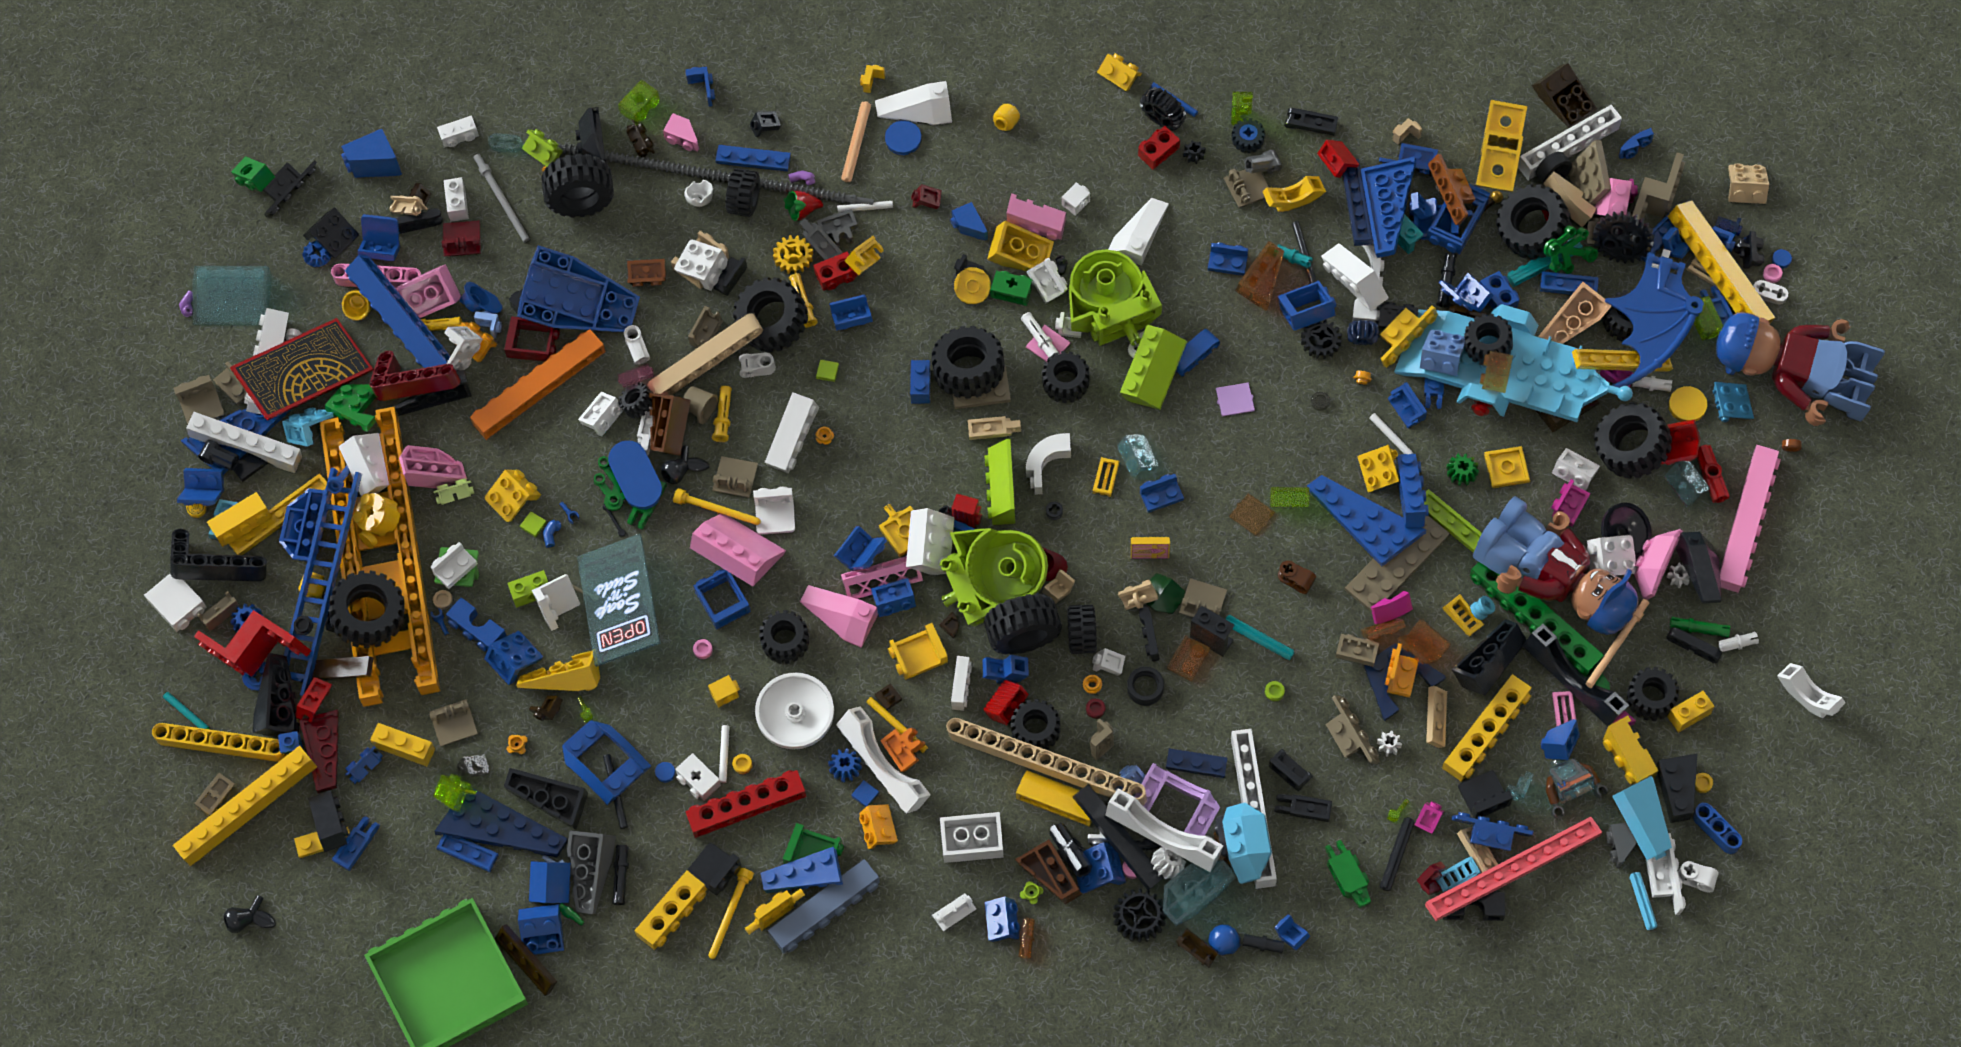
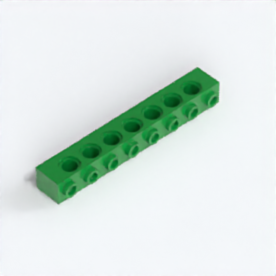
M1480 562L1471 569L1470 576L1473 583L1478 586L1481 585L1486 589L1485 592L1489 597H1495L1500 602V606L1506 611L1510 610L1519 623H1524L1529 627L1531 633L1542 624L1553 628L1554 631L1552 633L1557 636L1564 654L1579 673L1587 677L1598 666L1604 655L1540 599L1518 591L1519 587L1513 593L1505 594L1498 589L1496 580L1490 581L1487 579L1489 576L1497 579L1500 574H1497ZM1516 602H1523L1525 606H1518ZM1536 614L1539 616V619H1533L1530 615ZM1560 640H1566L1569 644L1563 645ZM1574 653H1581L1584 657H1576Z

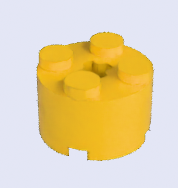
M376 493L364 494L353 515V520L362 530L378 536H385L387 532H392L396 528L400 512L397 511L398 505L394 500Z

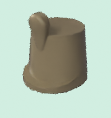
M694 386L690 387L683 397L691 400L689 412L697 417L700 424L707 422L718 403L717 395Z

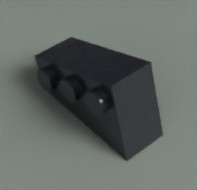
M1698 753L1662 759L1656 765L1670 823L1690 820L1693 814Z

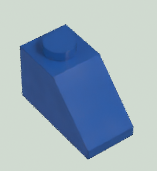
M972 202L952 210L950 221L954 229L957 228L961 234L984 241L988 240V232Z
M1576 719L1548 730L1545 738L1541 741V749L1544 750L1545 758L1569 760L1580 736Z

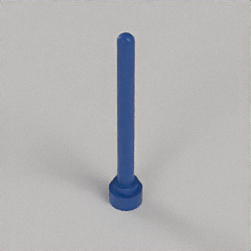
M347 465L337 477H332L327 482V489L331 493L337 494L344 487L343 481L350 474Z

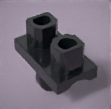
M1750 231L1748 236L1740 239L1739 244L1734 246V252L1740 254V258H1743V269L1761 266L1765 261L1764 255L1757 253V250L1763 248L1764 240L1756 237L1755 231Z

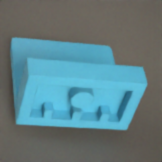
M308 408L304 410L305 413L288 416L289 419L282 421L287 442L302 446L312 445L313 433L309 426L334 417L333 413L326 412L324 409Z

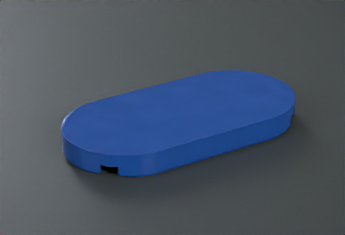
M634 441L617 443L609 452L608 462L629 505L639 509L652 508L660 500L662 485L644 448Z

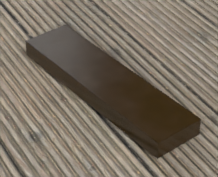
M362 656L316 660L312 680L314 677L320 680L371 677L374 658Z
M507 924L503 925L495 940L543 995L547 996L553 990L557 980Z

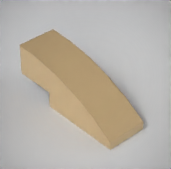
M1553 172L1545 180L1544 185L1552 188L1554 192L1561 196L1571 214V219L1583 227L1592 218L1597 208L1582 198L1583 191L1557 173Z

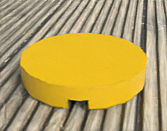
M969 267L957 275L954 281V290L962 302L976 305L983 302L989 296L991 282L983 270Z
M1683 386L1671 394L1669 410L1677 420L1683 422L1695 419L1696 422L1704 416L1707 409V399L1699 389Z

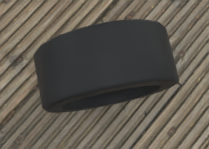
M1554 152L1541 161L1536 169V176L1543 184L1553 172L1565 179L1572 169V162L1563 152Z
M1152 667L1135 669L1127 680V692L1130 699L1142 706H1150L1157 703L1164 693V679L1161 673ZM1142 676L1152 677L1157 683V690L1150 696L1139 695L1134 689L1135 681Z

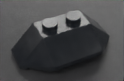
M588 108L578 122L579 129L575 130L576 141L580 140L577 143L578 154H589L592 157H599L606 162L599 108Z

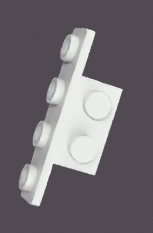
M1668 833L1672 848L1665 851L1667 855L1658 860H1655L1654 857L1646 860L1652 898L1672 896L1675 915H1680L1686 906L1684 896L1681 895L1682 879L1678 877L1677 872L1679 862L1674 855L1675 840L1671 838V833Z

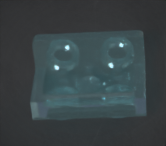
M1144 433L1126 435L1117 445L1131 477H1135L1140 471L1153 470L1159 466Z
M1690 461L1676 463L1664 476L1686 507L1693 504L1702 493L1710 489Z

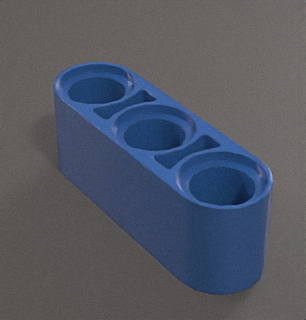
M1208 329L1202 330L1186 344L1176 372L1181 377L1185 376V372L1192 370L1199 364V360L1205 359L1212 353L1211 350L1219 346L1220 340Z
M1700 803L1693 813L1694 822L1727 854L1736 853L1742 844L1741 835L1711 805ZM1698 812H1705L1708 817H1701ZM1713 826H1719L1722 831H1715ZM1727 840H1733L1736 846L1729 845Z

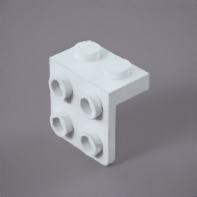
M690 240L674 269L678 273L700 280L703 287L711 291L714 285L717 284L722 270L726 268L728 259L722 249L696 240Z
M761 488L753 491L756 517L761 520V523L756 525L758 534L789 533L795 531L792 488Z
M1631 535L1587 540V551L1590 555V571L1600 568L1616 576L1625 575L1627 568L1632 570L1631 574H1635L1637 567L1635 566L1634 543Z

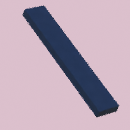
M1360 165L1358 168L1347 167L1342 177L1354 246L1373 245Z

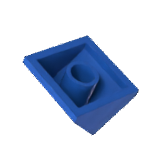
M531 861L529 901L569 903L571 863Z

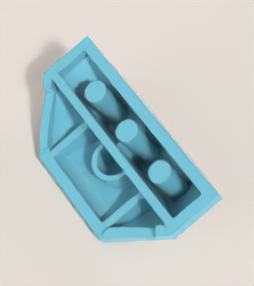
M1247 803L1227 807L1222 822L1229 861L1240 884L1258 880L1272 854L1266 816Z

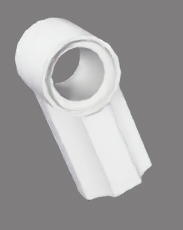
M628 326L624 331L625 342L628 345L635 365L643 364L650 360V356L641 336V331L637 326ZM631 335H637L635 339L629 338Z

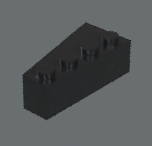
M509 768L504 784L508 792L577 830L588 796L585 788Z

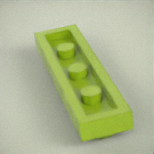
M1428 489L1426 491V502H1424V505H1428V516L1474 553L1482 533Z

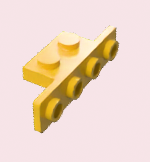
M1431 306L1420 318L1405 308L1380 334L1381 338L1392 346L1381 357L1384 367L1387 368L1389 365L1394 364L1398 356L1410 347L1412 341L1420 337L1424 329L1436 320L1438 314L1434 306Z

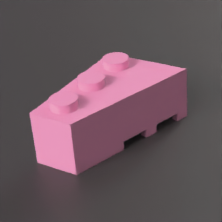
M1011 193L1007 209L1008 222L1040 236H1045L1050 240L1062 239L1066 223V212L1046 205L1043 208L1036 206L1032 200L1027 199V202L1016 199L1017 195Z

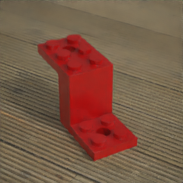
M254 610L226 648L199 630L194 636L200 641L198 643L199 646L243 676L246 673L253 677L277 642L284 647H288L289 650L298 656L302 653L307 657L311 652L307 646L293 635Z

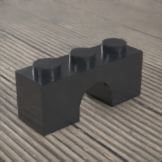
M1496 890L1469 904L1476 905L1482 910L1483 921H1503L1505 918V892ZM1467 906L1444 917L1443 920H1463Z

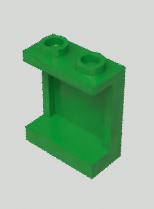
M796 823L783 856V863L787 864L831 847L836 849L837 856H841L844 849L842 839L840 837L834 839L806 830L804 825Z

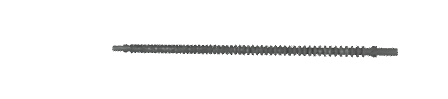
M567 143L565 145H558L564 154H578L577 145L575 147L572 144L568 146ZM609 151L605 152L606 162L609 160L610 163L614 161L615 163L620 162V164L625 163V165L629 163L630 166L634 164L635 167L640 165L641 168L645 166L646 169L650 167L651 170L655 168L656 171L661 169L662 172L666 170V172L671 171V173L676 172V174L681 173L682 175L686 173L687 176L690 174L692 177L696 175L697 178L702 176V179L707 177L708 180L712 178L713 181L717 179L718 182L720 180L723 182L729 181L731 172L727 174L726 171L722 173L721 170L717 172L716 170L711 171V169L706 170V168L701 169V167L697 169L696 166L691 168L690 165L686 167L685 164L681 166L680 163L675 165V162L670 164L669 161L665 163L664 160L662 162L660 160L655 161V159L650 160L649 158L645 160L644 157L640 159L639 156L635 158L634 155L629 157V154L624 156L623 153L619 155L618 152L616 154L613 151L611 153ZM760 178V189L764 187V190L769 188L770 191L774 189L775 192L779 190V192L784 191L785 193L803 191L816 198L821 197V200L826 198L827 201L831 199L832 202L836 200L837 203L839 201L850 204L873 205L874 199L857 197L854 194L846 195L845 192L841 194L840 191L835 193V190L830 192V190L825 191V189L820 190V188L815 189L814 187L810 189L809 186L805 188L804 185L800 187L799 184L794 186V183L789 185L788 182L784 184L783 181L778 183V180L773 182V180L768 181V179L763 180V178Z

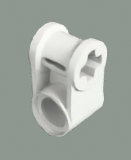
M770 353L743 354L739 356V361L741 362L740 376L743 378L770 375L776 369L773 356ZM766 362L770 363L767 366H763V364Z
M1687 861L1679 869L1678 877H1681L1683 884L1710 893L1714 891L1718 871L1712 867Z

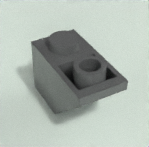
M1627 823L1612 824L1608 832H1606L1607 843L1611 844L1613 850L1610 851L1612 863L1615 862L1616 868H1621L1637 845V841Z

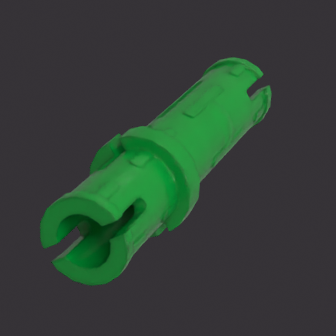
M1671 616L1669 629L1674 627L1687 631V633L1697 632L1726 638L1730 635V625L1701 622L1693 618L1682 619Z

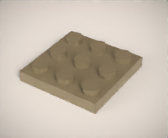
M1594 140L1572 162V169L1568 174L1571 184L1583 191L1582 198L1593 206L1611 190L1601 140Z

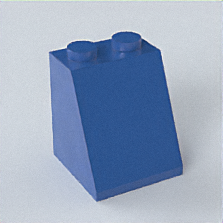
M382 129L341 146L344 152L341 156L348 173L352 172L355 178L402 175L396 156Z

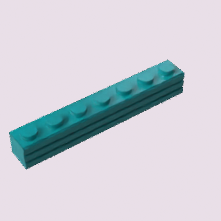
M1580 242L1574 246L1576 248H1583ZM1561 253L1558 255L1559 262L1563 261ZM1539 256L1536 260H1530L1526 265H1521L1517 270L1510 271L1507 275L1509 283L1512 287H1515L1542 273V271L1549 269L1551 258L1548 256L1541 258Z

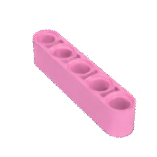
M336 264L332 267L331 274L338 286L357 287L356 284L349 280L348 274L344 271L350 264ZM377 266L394 287H398L421 275L417 268Z

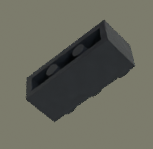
M330 790L308 798L324 852L347 845L346 836L349 834L346 825H342L345 819L342 811H338V808H341L338 797H333Z

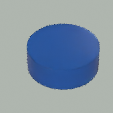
M1783 249L1775 251L1772 257V263L1778 265L1781 269L1787 268L1792 260L1791 254Z
M662 762L657 765L655 774L659 781L666 783L675 777V769L671 763Z

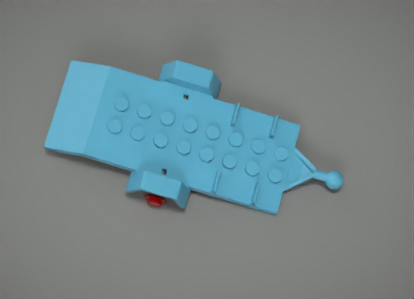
M1500 304L1491 314H1494V317L1501 316L1502 320L1506 319L1508 325L1512 328L1513 349L1510 356H1506L1504 362L1500 360V364L1492 363V366H1488L1485 363L1484 366L1479 365V361L1475 363L1472 358H1469L1464 347L1460 357L1457 376L1421 369L1422 348L1431 330H1440L1445 333L1464 336L1466 326H1469L1468 323L1471 320L1474 321V318L1454 312L1436 310L1438 314L1436 320L1424 329L1420 337L1412 341L1406 351L1401 353L1394 371L1399 375L1425 377L1462 388L1456 403L1460 404L1467 398L1473 399L1476 404H1473L1471 408L1478 416L1488 415L1490 413L1488 408L1493 405L1499 415L1504 417L1510 402L1578 422L1583 406L1604 396L1607 392L1617 395L1622 401L1630 400L1633 395L1632 389L1628 386L1620 388L1611 386L1610 383L1596 372L1597 370L1576 369L1572 351L1578 348L1554 342L1550 336L1548 340L1536 337L1535 333L1539 325L1532 314ZM1419 309L1418 318H1420L1427 310ZM1485 336L1479 341L1485 344H1492L1498 338Z

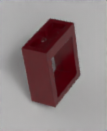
M511 316L504 348L507 358L546 362L552 354H556V345L554 344L555 340L559 339L560 329ZM520 329L549 332L546 352L516 348Z

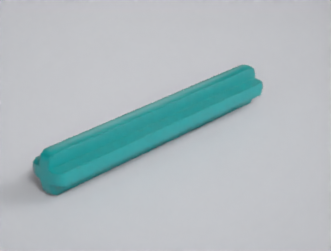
M1231 615L1226 617L1227 621L1234 624L1233 630L1287 660L1292 659L1294 655L1293 649Z

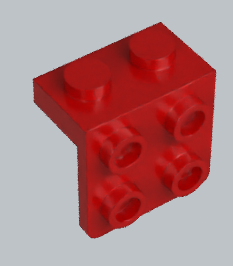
M1695 419L1667 424L1672 436V443L1670 444L1672 448L1671 452L1666 454L1668 456L1667 460L1661 462V464L1671 465L1675 462L1695 459L1698 455L1701 440Z

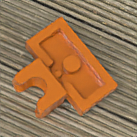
M909 728L902 734L898 729H894L880 740L901 772L907 771L919 761L914 752H918L925 746L924 741L916 740L913 742L914 736L918 733L914 728Z

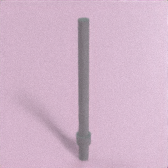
M476 154L474 160L479 166V172L483 177L485 176L524 243L529 241V236L492 176V170L489 165L485 164L480 154Z

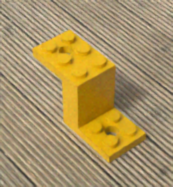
M1495 100L1490 101L1476 186L1513 192L1523 141L1522 132L1527 106ZM1508 117L1511 120V124L1507 127L1502 126L1500 119ZM1500 165L1503 168V173L1495 175L1492 168Z

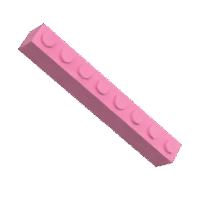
M1760 445L1755 447L1720 569L1721 588L1738 593L1741 587L1745 588L1748 577L1744 575L1746 570H1750L1752 559H1749L1750 554L1755 553L1757 542H1754L1755 536L1759 537L1762 526L1759 525L1760 519L1764 520L1767 510L1763 507L1765 503L1769 502L1771 492L1768 489L1769 486L1773 487L1776 475H1773L1774 469L1778 470L1781 460L1777 458L1779 454L1777 450Z

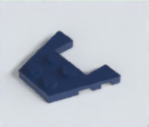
M1396 643L1376 656L1374 667L1364 665L1384 721L1399 712V708L1388 696L1390 693H1387L1388 686L1385 685L1393 648L1397 649L1398 646ZM1401 647L1400 655L1419 659ZM1419 659L1415 676L1420 674L1429 687L1437 686L1446 679L1445 675Z

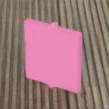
M1044 325L1042 327V330L1047 337L1052 339V344L1060 354L1061 351H1065L1071 344L1048 326ZM1033 338L1026 348L1047 362L1049 357L1044 350L1038 347V342Z

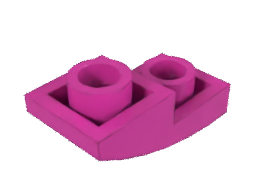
M1406 591L1401 592L1391 600L1384 598L1371 606L1375 624L1393 620L1413 609L1410 594Z

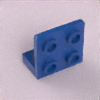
M185 468L183 471L185 489L177 498V503H183L184 505L202 504L203 506L215 504L224 492L223 469Z
M517 631L491 643L484 659L510 685L515 682L521 669L540 661L543 656L520 631Z
M1103 842L1083 851L1092 868L1087 876H1082L1081 878L1076 876L1081 893H1087L1107 883L1117 885L1126 883L1119 854L1111 844Z

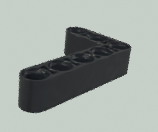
M176 529L172 532L170 575L174 579L262 581L266 578L267 561L262 556L189 554V532L185 529Z

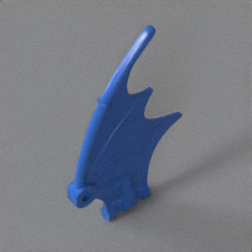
M1649 252L1643 275L1636 288L1625 296L1605 299L1607 304L1621 311L1632 322L1633 332L1622 344L1633 348L1640 356V364L1637 370L1628 378L1611 386L1618 388L1629 386L1646 377L1657 368H1661L1662 364L1671 357L1683 342L1696 317L1701 314L1704 305L1703 301L1699 297H1691L1682 284L1681 278L1686 263L1673 262V259L1664 256L1657 257L1654 253ZM1652 263L1658 264V269L1651 267ZM1670 269L1676 270V274L1670 273Z

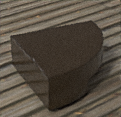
M952 612L939 624V627L953 639L958 633L959 624L957 616Z

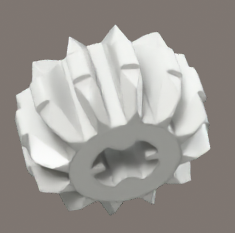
M1163 846L1153 853L1151 863L1154 865L1153 870L1159 872L1158 876L1163 875L1164 879H1174L1184 871L1186 861L1183 857Z

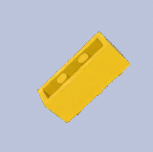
M256 492L210 519L207 523L221 546L224 547L240 536L249 533L260 524H264L272 516Z
M381 723L377 724L370 739L373 747L375 746L379 750L426 767L435 751L432 742Z

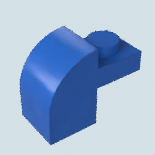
M1010 655L1004 660L989 657L982 660L983 678L996 680L997 684L1003 683V680L1017 683L1029 676L1027 657Z

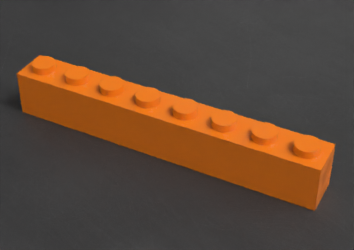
M591 329L582 332L576 340L567 343L561 351L552 354L546 362L537 365L531 373L522 376L516 384L507 387L501 395L492 398L483 408L477 409L470 417L472 424L487 440L606 352L604 344Z

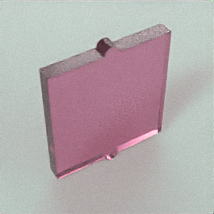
M647 363L617 374L619 384H622L624 388L654 377L653 368Z

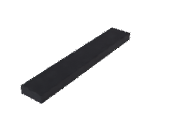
M1089 784L1073 796V799L1147 890L1164 878L1163 875L1158 876L1159 872L1157 870H1153L1154 865L1119 822L1105 815L1107 806Z

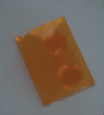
M1395 618L1360 630L1364 638L1375 640L1380 638L1381 635L1396 633L1399 629L1406 626L1404 620Z
M1185 635L1167 669L1192 682L1207 657L1210 647Z

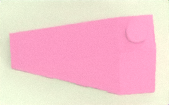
M808 585L800 600V603L816 617L820 618L840 638L861 648L878 616L877 607L810 585Z

